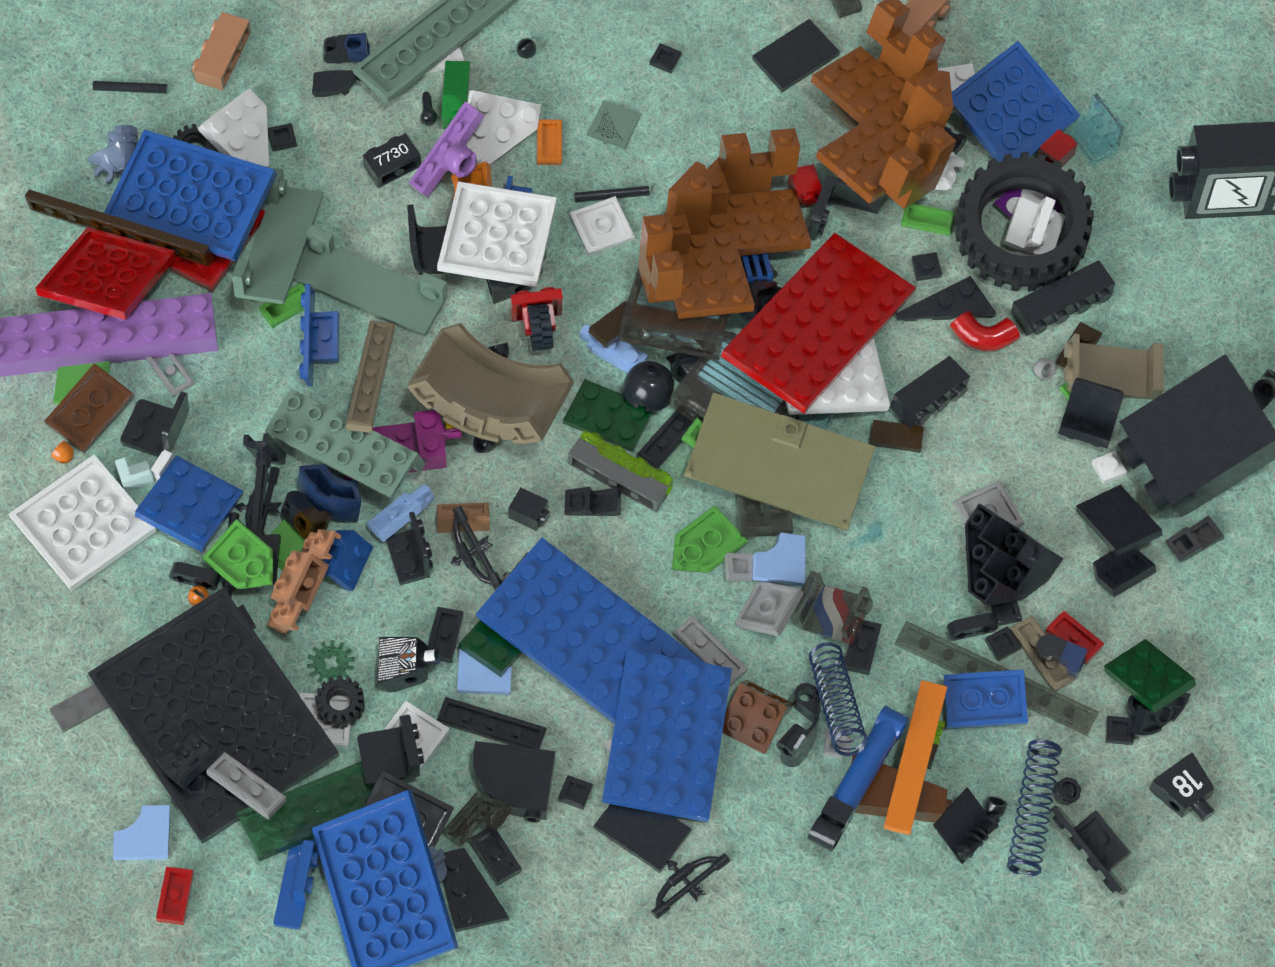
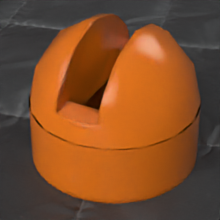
M63 440L54 449L51 457L57 462L68 463L72 460L74 451L71 445Z
M200 585L194 586L188 593L189 603L192 606L209 597L208 590ZM197 591L198 593H200L201 595H203L204 598L201 599V597L198 596V595H197L196 593H194V592Z

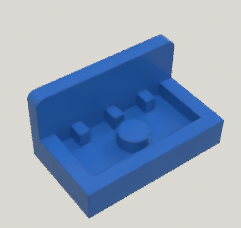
M337 530L335 532L340 534L341 538L334 539L328 552L332 555V558L322 559V561L329 565L324 578L330 577L344 590L354 591L373 546L354 530Z

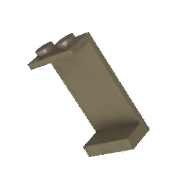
M1074 334L1070 341L1065 344L1064 357L1067 358V366L1064 370V381H1067L1068 391H1071L1076 378H1082L1122 390L1124 397L1155 399L1164 391V344L1153 343L1148 351L1080 343V334Z

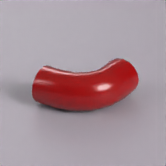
M967 311L949 325L956 336L967 346L980 351H997L1011 345L1020 338L1017 327L1007 317L993 326H984L975 319L970 311Z

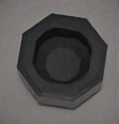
M1065 777L1056 782L1053 795L1057 802L1069 805L1080 798L1081 787L1076 779Z

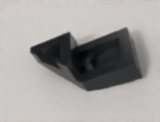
M353 70L315 72L313 75L312 94L315 97L338 95L341 92L345 96L349 93V87L356 80H361L353 73Z

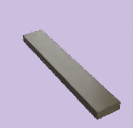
M370 320L347 417L346 430L372 433L394 337L395 323Z

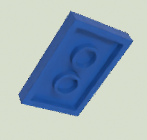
M1024 670L944 675V686H947L945 694L947 729L1028 724Z

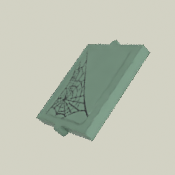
M603 100L587 136L601 140L604 144L609 143L625 149L641 114L624 108V105L618 106Z

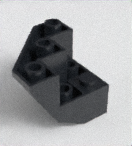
M980 503L965 523L968 592L987 606L1026 598L1050 580L1064 559Z

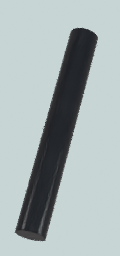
M93 81V91L167 94L168 84Z
M649 186L574 193L575 202L606 200L614 196L616 198L650 195Z

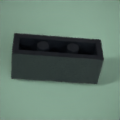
M948 356L896 392L890 409L910 429L918 423L921 425L930 418L933 412L936 410L942 411L953 398L956 397L958 399L966 393L970 375L951 356Z

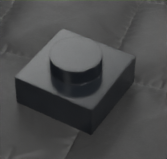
M937 252L912 256L911 260L917 281L941 278L942 271Z

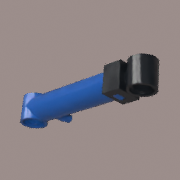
M887 705L882 708L867 737V746L854 758L833 796L829 797L821 811V815L813 824L807 839L831 852L835 849L866 791L895 742L899 740L904 732L909 717Z

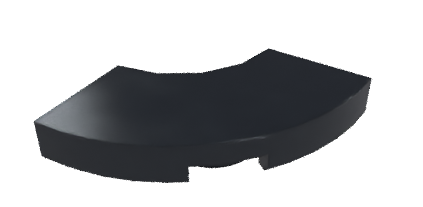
M1185 692L1155 713L1147 707H1139L1130 732L1136 735H1152L1160 732L1163 726L1170 721L1174 722L1181 714L1191 694Z

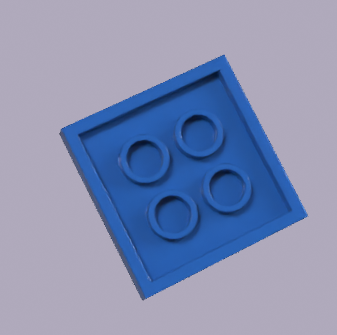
M176 455L135 510V517L203 553L243 496V490Z

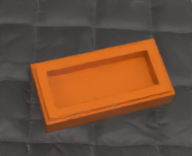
M539 119L537 127V165H562V120Z

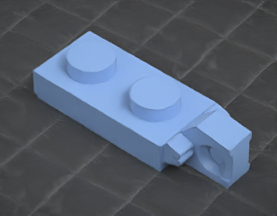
M586 324L579 332L580 338L588 342L587 348L591 350V353L626 373L637 363L648 359L646 353L620 338L605 348L588 333L590 326Z
M423 484L413 493L407 494L404 492L367 522L368 530L383 542L410 521V512L414 511L415 516L418 515L435 499L430 487Z

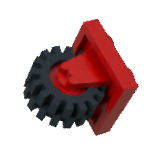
M546 287L537 292L524 290L511 295L512 322L523 321L525 335H530L533 351L552 349L554 347L553 332H556L554 316L562 315L563 295L561 288Z

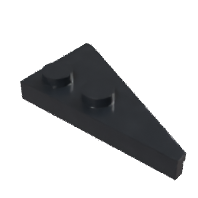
M969 276L897 312L895 318L897 321H916V319L953 320L967 311H970L974 317L988 316V318H993L996 316V311L973 278Z

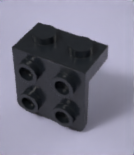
M1076 378L1058 434L1069 439L1090 443L1095 447L1108 449L1124 392L1089 380Z
M410 714L399 716V727L358 735L357 742L365 782L368 785L375 783L382 770L400 780L420 776V764H424L422 748H417L415 740L419 739L417 723L412 724Z

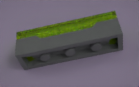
M584 430L568 453L569 465L611 488L618 487L622 494L656 513L673 489V478L669 473L662 469L657 470L640 457L635 458L619 445H611L597 433L591 434Z

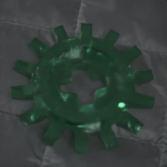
M331 640L329 647H326L325 642H321L323 649L318 650L314 647L312 650L316 655H308V659L314 662L307 664V668H315V671L310 673V675L314 677L319 674L318 683H321L324 677L327 678V683H329V678L332 676L336 680H338V675H343L345 678L347 676L350 677L345 670H354V666L348 665V662L355 661V658L347 657L352 651L350 648L343 651L344 643L342 642L339 647H334V640ZM332 656L336 657L335 662L338 666L326 669L324 659H331Z

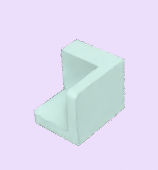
M125 458L115 460L123 489L126 492L155 484L147 461L127 466Z

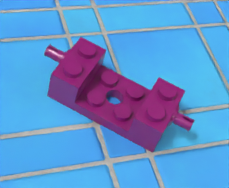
M436 410L415 412L414 422L373 427L375 432L418 453L426 463L422 471L447 468L446 440L462 438L461 430L457 428L445 430L441 423L440 413ZM412 468L411 471H409L408 473L418 472V471H416V470H414V469ZM343 474L344 480H354L348 477L347 475Z

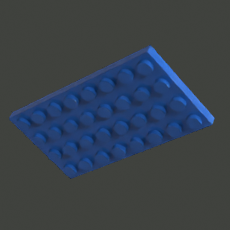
M543 537L540 538L476 613L478 619L613 723L615 722L627 648L705 663Z

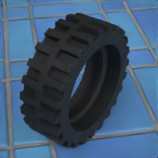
M1021 152L1019 158H1013L1011 153L1005 154L1001 162H997L994 158L988 161L986 170L979 167L975 171L974 180L968 179L965 184L964 193H961L955 224L957 226L956 241H960L959 251L962 257L968 255L967 265L971 269H974L976 266L980 269L979 277L986 280L990 276L995 279L994 285L1000 288L1003 283L1012 285V291H1018L1019 286H1028V292L1036 291L1037 285L1043 284L1045 287L1053 283L1054 279L1058 278L1059 280L1067 276L1069 270L1074 272L1079 265L1080 258L1083 259L1086 253L1094 218V211L1090 210L1091 197L1090 195L1084 196L1086 186L1083 181L1076 183L1073 170L1064 171L1061 169L1062 162L1056 159L1053 163L1045 161L1046 155L1039 154L1037 159L1029 158V152ZM1014 189H1026L1044 194L1056 200L1055 202L1066 216V233L1064 238L1056 248L1043 254L1022 256L1009 253L996 246L983 231L982 212L986 203L994 196Z

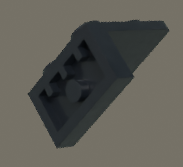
M414 511L409 513L410 530L394 534L386 540L400 586L430 578L429 569L433 568L432 551L429 542L425 541L424 525L422 519H416Z

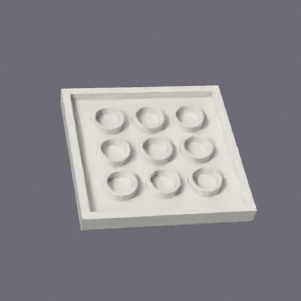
M458 182L437 265L438 271L538 287L557 198Z
M874 338L805 414L888 411L890 403ZM786 402L789 415L804 414Z
M92 455L9 513L12 521L71 592L157 532L155 527L135 517V510L138 508L137 504L95 455Z

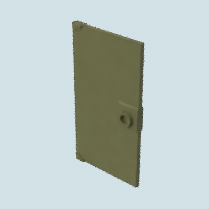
M713 393L684 472V477L847 531L850 527V521L876 446Z

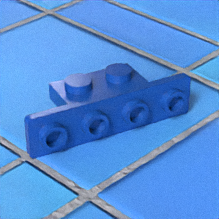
M305 284V292L301 293L302 308H305L304 316H301L300 319L301 330L304 331V340H300L301 355H304L303 363L299 366L300 378L304 379L307 386H313L314 363L339 362L340 314L338 311L315 312V291L311 284Z
M299 822L294 824L274 917V925L277 927L301 929L308 894H312L314 887L313 868L318 867L320 857L312 832V828L318 825Z

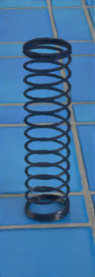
M821 643L811 650L809 661L812 666L827 727L835 752L842 756H853L865 749L868 741L867 735L864 732L865 728L862 724L846 663L844 662L843 652L840 646L835 643ZM824 646H832L839 650V652L833 650L825 651L812 661L814 653ZM832 652L840 655L839 658H827L818 665L815 664L816 660L825 653ZM827 660H837L833 664L828 665L824 668H821L823 666H820L823 662ZM837 666V668L834 669V670L824 671V670L831 669V668ZM839 668H843L842 672L836 670H838ZM820 673H828L824 677L819 676ZM840 673L835 677L825 678L831 674ZM842 674L845 675V678H844V679H843V678H838V677L841 676ZM822 680H830L825 684L821 683ZM842 680L837 684L827 685L833 681ZM844 681L847 682L846 686L840 685ZM825 686L832 687L827 691L823 690ZM844 687L839 691L829 692L835 688ZM846 688L849 689L848 693L842 692ZM827 693L834 694L829 698L825 697ZM846 694L841 698L831 699L837 695ZM848 695L851 696L850 700L844 699ZM829 700L836 701L831 705L827 704ZM847 701L843 705L833 706L839 702ZM850 702L853 703L852 707L846 706ZM831 707L839 708L834 712L829 711ZM849 708V710L845 712L836 713L841 709ZM852 709L855 710L854 714H845L851 711ZM833 714L841 715L836 719L831 718ZM849 715L851 716V717H849V718H847V719H844V720H838L839 718H841V717H843V716H849ZM854 716L857 717L856 721H847ZM834 722H843L838 726L833 725ZM846 723H853L846 727H840ZM856 723L859 725L858 728H849ZM837 729H846L839 733L835 732ZM860 733L859 737L851 741L838 740L841 736ZM862 736L864 737L862 743L854 748H842L836 744V741L851 743ZM859 748L858 750L853 751V752H842V751L838 750V749H841V750H854V749Z
M1035 739L1028 743L1026 754L1029 758L1025 760L1026 768L1023 770L1025 777L1021 781L1024 787L1020 789L1021 797L1018 799L1020 806L1016 810L1019 816L1014 821L1017 826L1013 828L1015 836L1011 838L1013 846L1009 850L1012 855L1008 857L1007 868L1015 874H1020L1017 872L1020 871L1018 870L1020 868L1013 864H1025L1038 869V871L1028 870L1026 872L1028 874H1024L1030 877L1041 874L1042 868L1037 863L1043 862V859L1036 854L1045 852V849L1037 844H1043L1047 840L1038 834H1045L1048 832V829L1039 824L1050 822L1043 815L1052 812L1045 805L1052 804L1053 800L1045 795L1055 793L1054 789L1049 786L1056 784L1057 781L1050 776L1057 775L1058 771L1051 766L1060 764L1059 760L1054 757L1060 756L1062 753L1060 745L1044 739ZM1034 744H1044L1040 746L1031 747V745ZM1035 748H1049L1058 752L1041 755L1039 754L1040 751ZM1029 751L1035 755L1030 757ZM1039 757L1057 761L1056 764L1031 766L1027 764L1029 759L1038 763L1033 758ZM1043 767L1052 769L1055 771V773H1042L1044 775L1034 774L1027 776L1026 770L1030 769L1033 772H1037L1032 768ZM1030 777H1044L1053 780L1054 783L1025 785L1024 780L1027 778L1032 782H1036ZM1028 787H1043L1052 790L1051 793L1042 792L1040 794L1027 795L1022 793L1024 788L1033 791ZM1037 796L1049 799L1051 802L1022 805L1021 799L1025 798L1028 801H1032L1027 797ZM1025 806H1038L1048 809L1049 812L1020 814L1019 809L1023 808L1031 811ZM1023 816H1037L1046 819L1047 822L1037 821L1035 822L1036 824H1018L1017 820L1019 817L1028 820ZM1022 826H1036L1046 830L1044 832L1032 831L1034 833L1020 834L1015 832L1017 827L1027 830ZM1028 835L1042 838L1044 841L1015 844L1014 838L1018 837L1021 840H1026L1021 836ZM1028 845L1038 847L1042 851L1014 854L1012 848L1017 847L1020 850H1024L1019 846ZM1017 855L1037 857L1040 861L1021 859Z

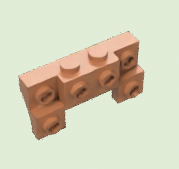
M319 529L317 533L310 532L304 541L302 551L291 552L290 556L286 559L285 567L276 581L270 597L277 604L271 612L267 624L269 628L281 634H288L289 630L298 631L299 627L295 623L301 611L308 612L329 567L321 559L332 558V555L328 552L334 539L341 538L340 534L335 531Z

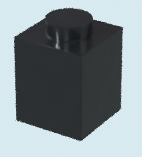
M521 487L508 508L509 519L537 531L540 524H546L551 513L548 510L547 499Z

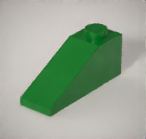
M445 61L442 96L443 129L448 127L464 102H468L470 61Z

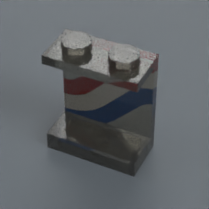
M811 571L801 589L804 594L790 617L793 625L802 630L851 645L854 637L858 636L861 632L862 621L865 615L871 612L873 600L868 588L863 586L858 595L825 585L821 574Z

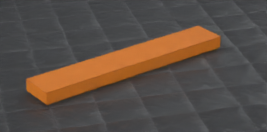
M921 680L883 829L906 835L911 833L947 686Z

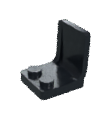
M826 176L808 227L810 239L815 241L817 234L823 235L830 213L827 208L830 205L837 204L878 214L883 196L869 204L840 178L835 179Z
M414 204L407 205L410 249L415 269L419 275H423L424 272L429 275L447 273L437 269L447 226H419Z
M180 392L173 409L144 399L138 400L121 435L122 445L159 457L164 450L171 452L189 412L188 393Z

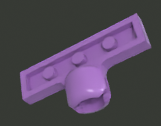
M465 101L413 175L409 184L424 196L429 197L447 171L452 172L457 177L470 175L477 166V156L475 152L467 147V141L485 115Z

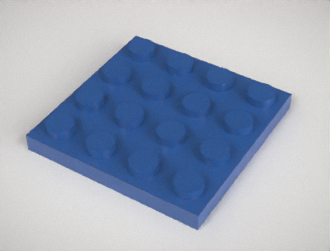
M1019 41L1015 42L952 91L954 112L997 162L1003 161L1004 155L1010 153L1013 158H1019L1021 152H1029V157L1032 156L1058 129L1061 131L1065 130L1081 116Z

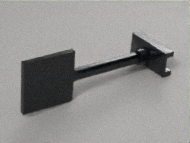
M268 433L263 434V441H254L247 434L243 437V445L256 458L255 466L257 467L250 531L273 549V585H275L278 573L281 535H262L268 469L271 467V464L285 463L286 453ZM225 580L226 587H234L231 583Z

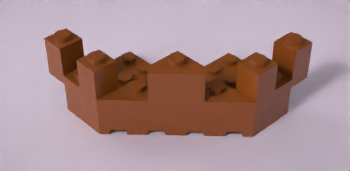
M883 0L876 5L866 30L867 34L883 46L878 61L859 46L816 72L811 78V83L859 123L855 128L818 150L816 158L869 204L887 194L899 206L905 209L936 189L956 144V140L944 130L953 109L950 72L938 71L937 60L946 39L929 25L914 33L910 38L902 31L910 9L900 0Z
M795 128L770 130L768 152L752 154L746 133L721 135L719 157L707 170L705 165L696 161L669 189L666 212L662 215L643 216L638 268L648 303L674 301L678 319L754 311V301L740 256L811 249L809 232L794 190L770 191L773 176L794 175L797 173L800 143Z

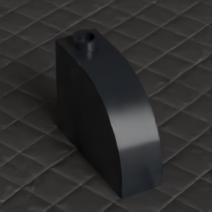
M475 741L473 768L476 784L484 798L498 810L513 816L524 817L525 821L532 823L546 820L556 760L555 751Z

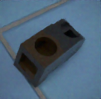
M299 491L288 492L281 509L282 516L305 540L310 532L317 533L319 529L327 530L332 517L326 510L319 512L309 502L308 497Z

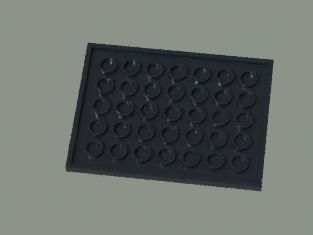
M224 587L88 672L89 677L202 844L253 812L254 809L207 775V769L211 765L184 789L165 775L155 760L156 756L193 723H196L202 732L221 748L223 753L229 754L280 793L339 756V752Z

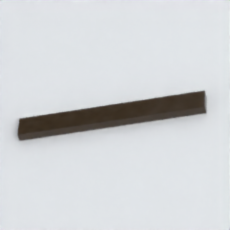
M30 189L25 194L28 206L32 211L85 228L90 227L175 251L177 257L210 266L213 261L208 245Z

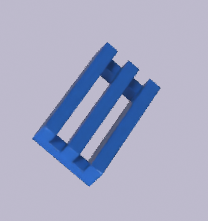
M767 253L741 256L748 282L755 279L773 280V273ZM759 260H762L766 276L762 274ZM749 261H753L757 277H752Z

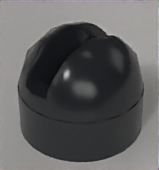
M524 38L518 42L517 54L520 57L528 59L535 55L536 45L534 41Z
M508 342L488 347V349L505 358L509 357Z
M476 436L473 439L474 449L478 453H488L495 448L496 442Z
M994 796L987 797L984 805V810L988 816L994 814L998 818L1004 815L1007 808L1005 800Z

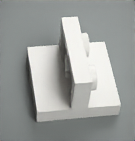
M1019 197L1002 244L1033 255L1049 252L1056 246L1066 216L1053 209L1056 200L1045 197L1039 204Z

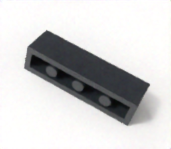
M1100 260L1014 301L1011 314L1026 336L1032 333L1038 335L1053 323L1061 324L1065 322L1069 315L1075 312L1078 314L1084 313L1092 304L1096 302L1104 303L1112 297L1115 282Z

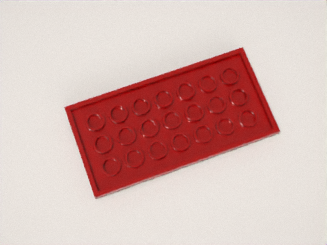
M834 232L725 347L721 357L805 414L864 347L915 292L916 287Z

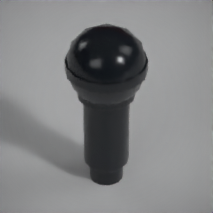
M423 92V110L420 119L425 125H432L437 121L438 116L433 109L430 93Z

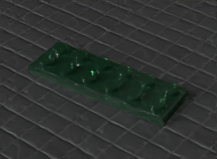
M360 761L283 793L286 796L287 802L269 820L251 807L237 812L236 815L260 862L303 844V840L310 841L314 839L313 827L361 809L373 785H368L365 782L362 762Z

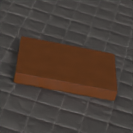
M94 363L44 422L85 453L135 395Z

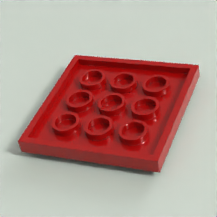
M87 227L35 287L36 293L41 297L126 320L176 259L175 251Z

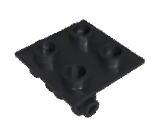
M966 787L934 823L933 827L959 862L963 864L968 858L974 856L973 853L984 844L983 841L989 839L988 834L999 827L1000 819L994 814L988 816L969 788Z

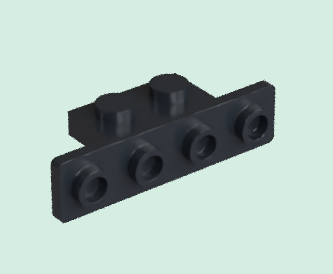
M1053 806L1051 808L1055 814L1052 817L1062 830L1066 828L1072 836L1069 840L1079 851L1083 849L1089 856L1086 861L1096 872L1100 870L1106 877L1103 882L1112 893L1117 891L1120 894H1125L1127 892L1126 888L1111 870L1132 852L1102 815L1095 810L1075 826L1060 807Z

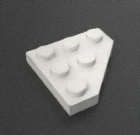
M250 88L202 123L198 128V131L220 153L265 167L269 166L267 106Z
M474 90L469 91L468 103L485 115L467 141V147L475 152L477 156V164L485 161L488 164L493 163L537 130L541 109L540 104Z

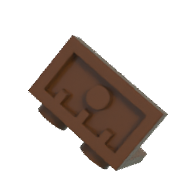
M749 680L739 683L725 713L722 733L764 754L769 749L784 715L790 712L794 703Z

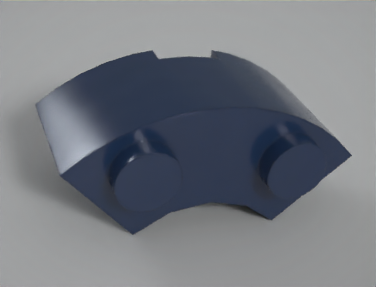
M326 464L300 466L297 490L304 493L308 497L309 502L319 512L326 510L332 516V519L339 522L358 521L362 500L356 481H346L336 477L328 470Z

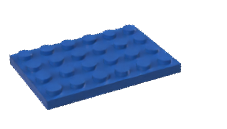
M144 129L104 213L208 245L211 254L237 261L277 173L274 169Z
M627 648L602 803L703 822L709 821L732 668Z
M406 790L312 828L352 967H411L459 948L412 791Z

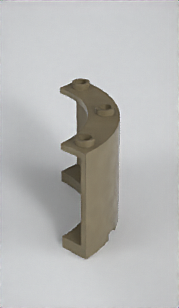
M462 323L441 328L407 387L427 409L432 407L443 415V421L463 432L493 442H499L500 439L513 440V444H527L543 441L571 390L574 380L562 363L531 365L505 358L485 347L466 330Z

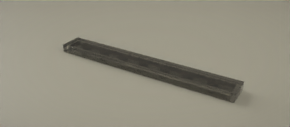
M906 621L895 642V646L955 674L1009 670ZM1025 677L1028 709L1088 736L1099 714L1098 711Z

